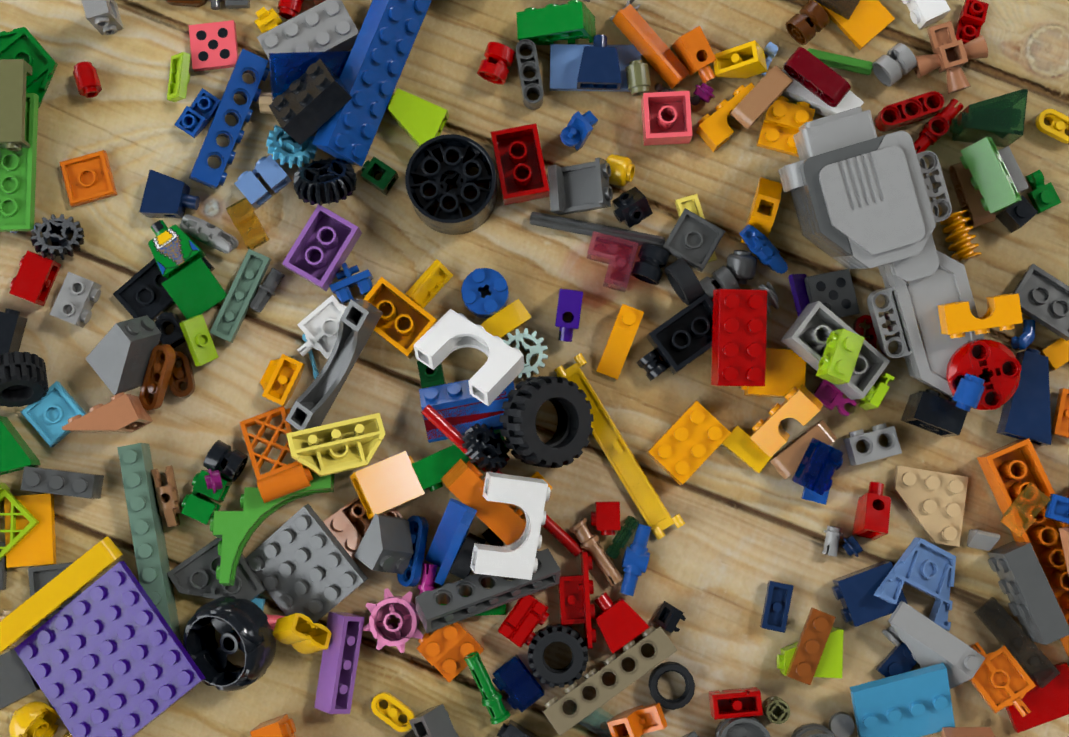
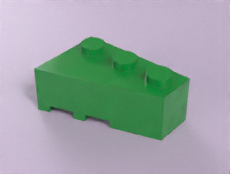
M571 0L563 5L548 4L545 6L546 8L540 9L531 7L524 9L522 12H516L518 40L529 39L535 43V46L554 44V41L568 40V44H575V39H589V43H593L594 36L596 35L595 16L579 0Z

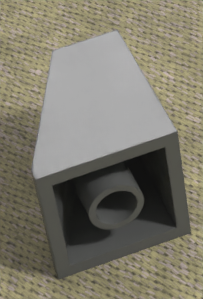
M148 315L118 322L85 359L113 395L141 387L152 350L159 344L161 332Z

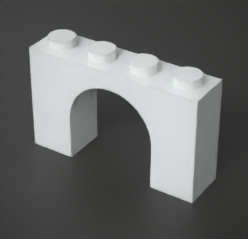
M449 309L414 344L415 357L434 370L450 353L457 349L471 347L484 352L488 357L486 363L468 382L470 395L489 406L524 369V355L519 349L512 348L504 343L500 337L488 333L481 325L469 321L462 313Z
M486 472L482 496L486 501L514 504L521 507L525 513L526 526L521 537L507 546L474 543L470 568L475 574L532 580V575L536 573L538 567L536 552L537 549L541 548L542 544L540 530L541 525H544L546 521L544 507L545 501L548 502L550 498V487H548V483L543 479Z

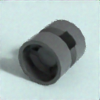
M725 266L714 271L711 278L705 277L699 281L704 294L706 293L712 302L713 290H716L714 286L717 289H740L737 280Z

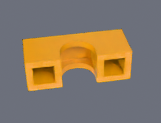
M752 82L746 87L741 85L734 91L732 99L729 101L724 99L716 106L715 109L717 111L711 116L706 114L698 121L699 126L696 133L713 152L731 139L734 131L728 125L727 118L731 116L730 113L755 87Z
M1019 293L986 297L987 311L980 318L972 315L969 301L937 305L941 333L950 335V338L965 337V332L974 331L975 335L990 333V328L999 327L1000 331L1015 329V324L1023 323Z
M803 384L798 389L793 387L784 396L787 399L781 405L776 403L768 411L770 416L765 421L761 418L752 427L754 431L750 438L769 457L773 456L790 437L782 427L781 421L783 419L794 418L804 426L823 406V403Z

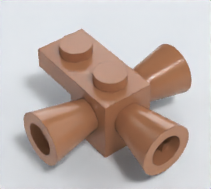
M952 21L929 27L927 32L934 54L915 56L917 60V66L914 68L916 76L921 78L938 69L939 73L946 71L948 94L971 87L961 66L966 64L969 59L988 57V47L985 38L980 35L963 45L962 39L958 41L956 39Z

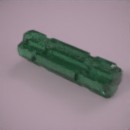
M632 516L626 518L624 521L625 525L621 526L612 540L613 544L609 545L606 550V554L612 559H617L620 549L624 548L632 535L631 531L635 530L639 524V521Z

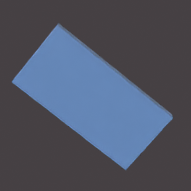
M550 44V91L631 92L628 90L625 67L629 66L631 61L641 60V54L634 45H607V47L617 48L622 79L620 90L577 89V79L584 47L593 45Z

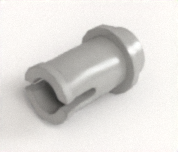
M827 526V530H824L826 537L822 554L837 557L840 536H843V533H841L842 528Z

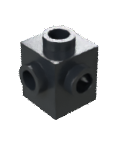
M636 187L622 193L612 201L616 209L613 211L616 219L620 223L624 222L629 228L639 224L643 219L653 214L646 196Z

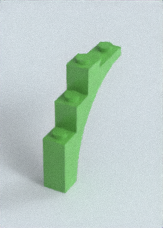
M311 471L314 480L310 481L311 486L268 503H264L258 487H245L244 494H241L240 507L243 508V511H214V517L210 519V531L213 532L215 537L222 538V541L218 543V555L221 556V562L216 569V578L219 580V583L224 586H234L236 570L243 549L252 534L266 518L296 499L318 493L334 492L335 474L320 477Z

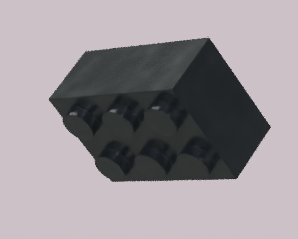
M319 59L316 63L311 64L301 77L294 80L288 89L275 97L269 107L281 128L301 145L351 100L352 96L339 77Z
M705 293L647 335L646 338L668 365L673 375L712 348L713 302Z

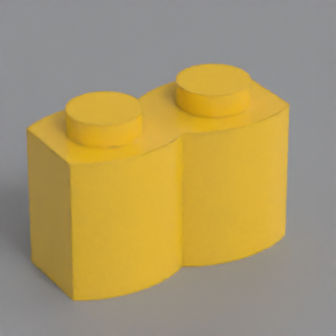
M301 613L278 618L273 632V636L279 642L291 644L295 650L302 654H311L328 649L332 635L326 626L313 623L308 616Z

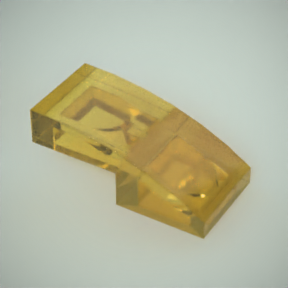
M246 197L226 208L248 249L252 250L270 240Z
M1029 483L1010 505L1000 521L1021 537L1037 520L1035 516L1051 499L1032 483Z

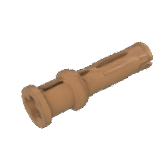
M585 517L571 526L569 531L575 534L581 543L580 547L588 551L610 585L614 586L623 579V576L598 542L599 536L592 532Z

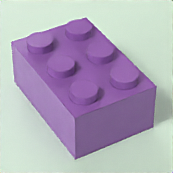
M318 204L282 264L287 269L327 292L330 287L329 285L333 282L336 273L341 269L342 264L347 259L362 232L356 225Z

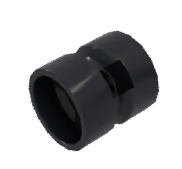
M643 243L638 254L640 261L635 262L631 275L643 282L658 285L663 274L661 268L666 266L670 253L658 246Z
M218 440L206 455L203 466L211 469V471L219 470L223 478L235 482L244 470L248 456L238 450L231 451V446Z

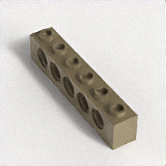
M653 626L642 633L644 638L636 643L632 640L622 648L624 653L619 657L613 654L603 661L605 667L597 671L594 668L583 677L586 680L579 686L574 682V684L564 690L566 695L558 700L555 696L544 704L547 709L543 713L559 736L677 651L661 626L657 629ZM644 644H649L653 647L654 653L652 657L646 658L642 655L641 647ZM624 658H630L634 661L635 666L631 672H626L622 669L621 663ZM605 672L614 674L615 683L612 686L603 684L602 675ZM586 686H592L595 689L596 696L593 700L588 701L584 699L582 691ZM567 700L574 701L577 707L575 713L571 715L565 714L562 709L563 703Z

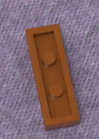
M811 607L786 676L811 685L836 617Z

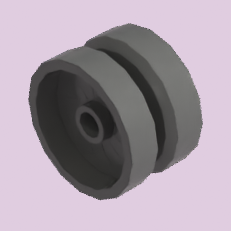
M753 716L723 719L715 731V737H770L767 729Z

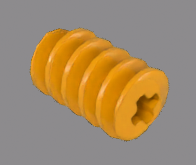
M968 210L952 213L948 219L940 221V225H948L942 232L950 234L945 238V241L953 243L948 247V250L956 251L950 256L954 260L964 261L982 255L981 252L973 251L979 246L978 243H971V240L976 235L968 234L973 229V226H965V223L971 218L963 217L962 214Z

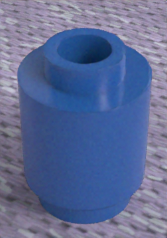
M966 373L964 379H960L952 399L957 402L955 407L970 412L971 408L977 409L985 389L983 386L985 380Z

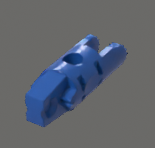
M748 224L739 234L749 250L756 255L763 265H767L777 273L785 274L788 270V264L780 256V251L764 234Z

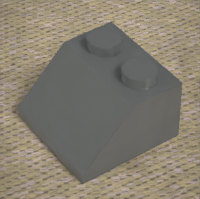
M375 514L354 556L372 571L403 574L413 555L409 521L404 518Z

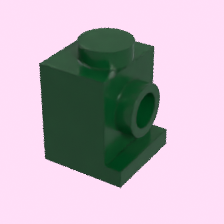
M373 157L371 161H366L361 169L362 179L384 195L388 194L399 178L395 170L376 157ZM378 173L383 174L380 180L375 179Z
M417 361L421 388L446 384L442 362L435 368L434 373L429 375L426 373L428 366Z

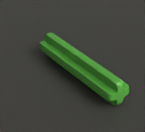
M811 48L808 49L811 54L828 67L864 75H870L872 72L873 63L870 61Z

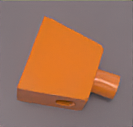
M700 26L682 35L674 42L672 48L683 65L690 71V76L698 72L703 83H707L716 77L710 67L716 60V57Z

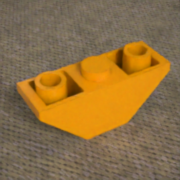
M760 177L746 226L748 224L754 226L767 238L781 200L782 183Z

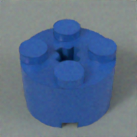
M475 269L465 278L462 284L461 293L464 304L477 317L490 318L507 306L509 300L507 282L499 272L493 269ZM489 289L491 295H486L485 298H482L480 291Z

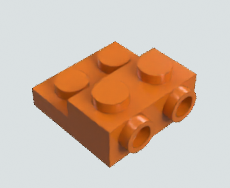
M460 621L437 629L432 634L425 633L423 638L418 640L420 645L416 648L449 683L468 666L464 657L475 651H478L480 655L485 650Z

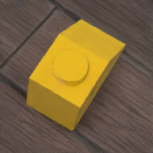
M756 40L714 54L716 60L713 62L716 77L746 79L768 72L764 50Z

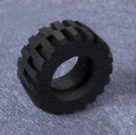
M530 377L526 381L519 382L515 386L517 390H511L507 395L509 398L508 402L504 401L502 405L504 413L500 415V422L503 423V428L500 431L501 436L506 437L504 441L507 449H513L511 454L516 459H520L521 462L528 465L560 468L563 465L573 463V458H579L582 455V448H587L590 442L588 437L593 432L591 422H594L593 414H590L592 407L590 401L585 400L587 397L582 389H578L579 387L576 383L568 381L567 378ZM549 400L556 409L558 425L553 437L544 444L537 434L535 421L539 408L545 401Z

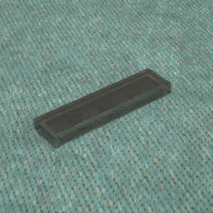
M991 597L974 612L1003 646H1006L1039 688L1045 687L1060 674L1057 668L994 597Z

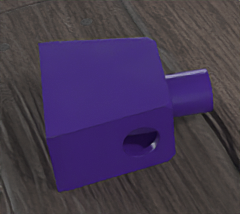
M562 288L559 290L555 326L560 327L559 341L572 342L573 330L579 329L583 291ZM565 312L572 313L571 321L567 322L564 320Z

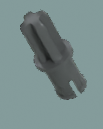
M272 268L263 284H259L260 289L249 304L250 308L256 312H262L271 296H275L274 291L285 275Z

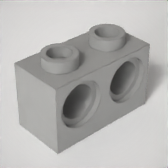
M886 423L872 426L873 431L864 433L863 429L849 432L850 437L844 438V443L851 466L901 454L902 451L895 426L887 427ZM881 434L885 435L888 440L885 447L879 444ZM859 440L865 444L863 453L858 452L856 449V443Z

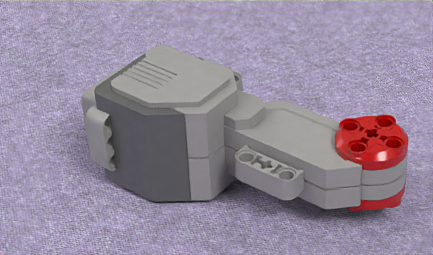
M861 106L801 125L798 128L799 132L793 136L800 161L786 165L778 170L784 193L791 192L801 232L806 239L847 269H870L878 266L885 288L871 292L867 298V305L881 352L891 358L905 357L909 375L941 392L946 398L954 397L960 379H964L966 373L984 379L983 386L985 389L977 410H995L1000 408L1001 405L1005 404L1014 395L1020 381L1021 364L1013 352L997 341L984 339L983 334L975 335L974 331L965 332V337L950 338V335L941 333L937 305L969 301L972 315L976 318L979 317L965 266L936 250L932 232L936 227L935 223L948 219L952 213V206L938 156L932 151L916 154L913 140L910 134L905 131H897L878 137L871 111L866 110L862 112ZM922 157H926L929 160L928 168L925 160ZM937 204H939L942 207V214L940 215V217H938L939 208ZM880 294L885 298V304L881 308L875 304V299ZM889 311V313H884V315H878V312ZM886 320L891 321V324L888 325V329L882 327V324L886 323ZM895 340L898 344V349L896 352L890 353L888 345L891 341Z

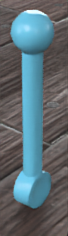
M303 334L302 339L307 342L305 334ZM311 349L308 352L313 370L314 379H316V377L319 375V372L317 370L313 351Z

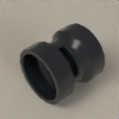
M656 349L636 362L640 368L646 370V376L650 381L669 368L665 362L660 360Z

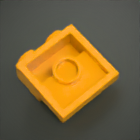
M780 96L765 111L756 146L799 157L793 136L799 132L798 128L801 125L813 121L815 109L810 108L811 105L809 103L797 102V104L788 102V98Z

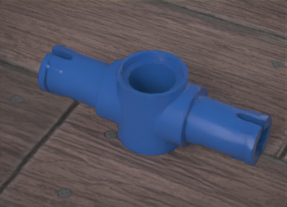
M638 524L633 543H630V547H626L622 561L623 571L625 572L620 590L622 594L634 596L638 577L646 572L650 553L646 547L652 527Z

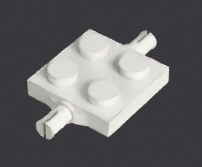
M332 295L297 325L304 332L307 342L298 348L297 351L304 357L314 348L320 351L328 360L338 337L340 319L347 307L339 303Z

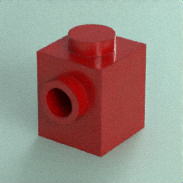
M619 501L595 502V511H591V526H595L596 531H601V535H615V530H620Z

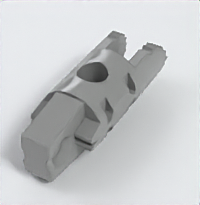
M189 214L182 217L180 228L202 243L225 254L238 247L239 242L234 236L209 222Z

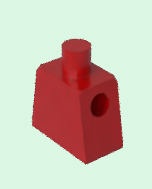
M870 482L868 493L859 497L852 535L876 540L888 534L891 498L883 496L884 484Z
M604 592L594 600L601 609V612L595 616V619L612 654L649 628L648 624L622 598L613 603L608 594Z

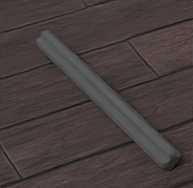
M532 212L530 216L531 225L638 246L647 243L662 248L665 244V237L539 212Z

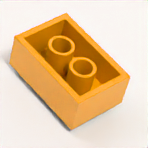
M382 276L363 299L383 312L373 331L409 359L415 354L414 344L437 322L436 318Z
M696 400L646 453L679 485H683L724 442L731 432Z

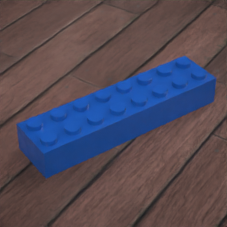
M372 0L339 78L352 96V99L317 130L312 145L338 158L340 161L344 160L351 165L363 166L432 0Z

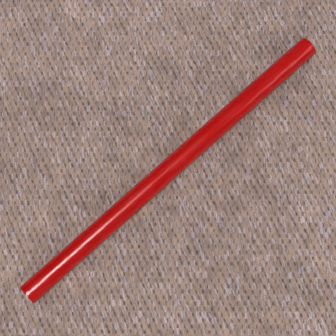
M428 404L421 413L464 454L467 453V449L462 447V444L465 443L462 440L463 435ZM546 514L545 524L541 526L572 555L577 557L583 549Z

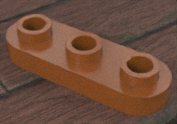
M168 344L157 345L152 350L139 395V400L146 410L158 409L163 403L176 360L175 351Z

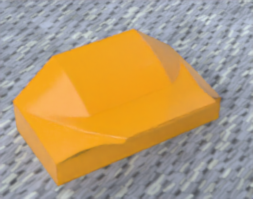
M284 354L279 359L271 360L260 381L264 390L262 396L285 406L293 395L302 376L305 364Z

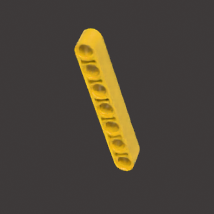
M108 536L0 621V655L123 555Z

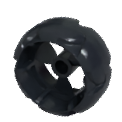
M234 596L220 597L198 608L186 624L183 646L206 679L202 682L207 686H216L218 690L226 692L244 689L259 680L273 662L276 652L274 631L267 621V615L255 603L247 599H236ZM215 629L222 635L220 638L221 647H218L219 644L216 642ZM239 650L245 653L244 667L234 665L228 661V654H234Z

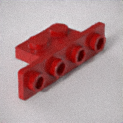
M581 551L582 575L560 576L561 625L584 624L587 649H593L592 643H596V629L591 627V619L595 618L594 604H590V594H594L593 580H589L588 571L592 570V556H588L587 551Z

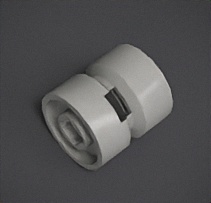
M898 43L887 52V55H882L873 62V72L881 83L891 87L901 79L902 75H906L917 66V60L913 52L906 45Z

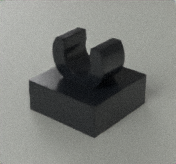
M664 601L653 622L672 633L673 631L679 632L680 629L676 625L680 619L685 621L686 618L683 615L684 612Z

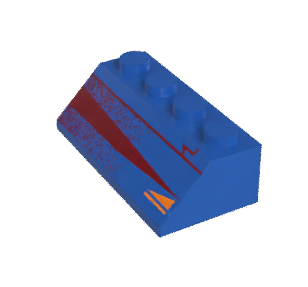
M470 379L419 389L422 410L430 404L464 436V432L476 423L480 426L483 423L486 424L487 429L491 427L494 430L503 428V423L500 422V415L504 413L502 405L504 401L508 402L509 398L507 395L511 390H515L512 381L489 406L470 395L468 382ZM423 415L428 442L447 440L448 438Z

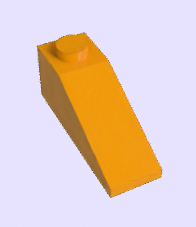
M625 304L621 305L596 372L618 380L643 317V311Z

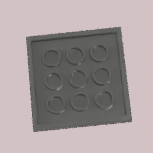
M309 504L303 506L245 558L250 569L254 571L268 594L286 616L301 613L308 616L313 623L318 622L368 579Z

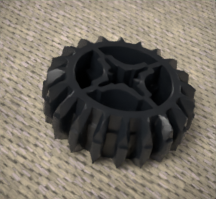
M328 158L327 160H313L312 163H305L304 167L298 168V171L294 173L293 185L298 198L303 200L304 203L310 202L311 205L317 203L321 206L322 204L330 205L333 202L339 203V200H346L347 196L353 195V191L356 190L357 178L351 164L344 160L340 161L338 158L335 160Z

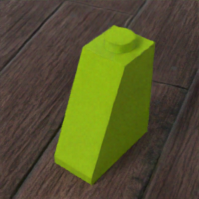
M399 88L396 89L395 94H392L388 104V111L391 117L418 147L426 141L440 136L449 118L448 110Z
M832 627L814 677L842 679L843 629ZM798 642L781 648V655H777V669H780V673L786 676Z

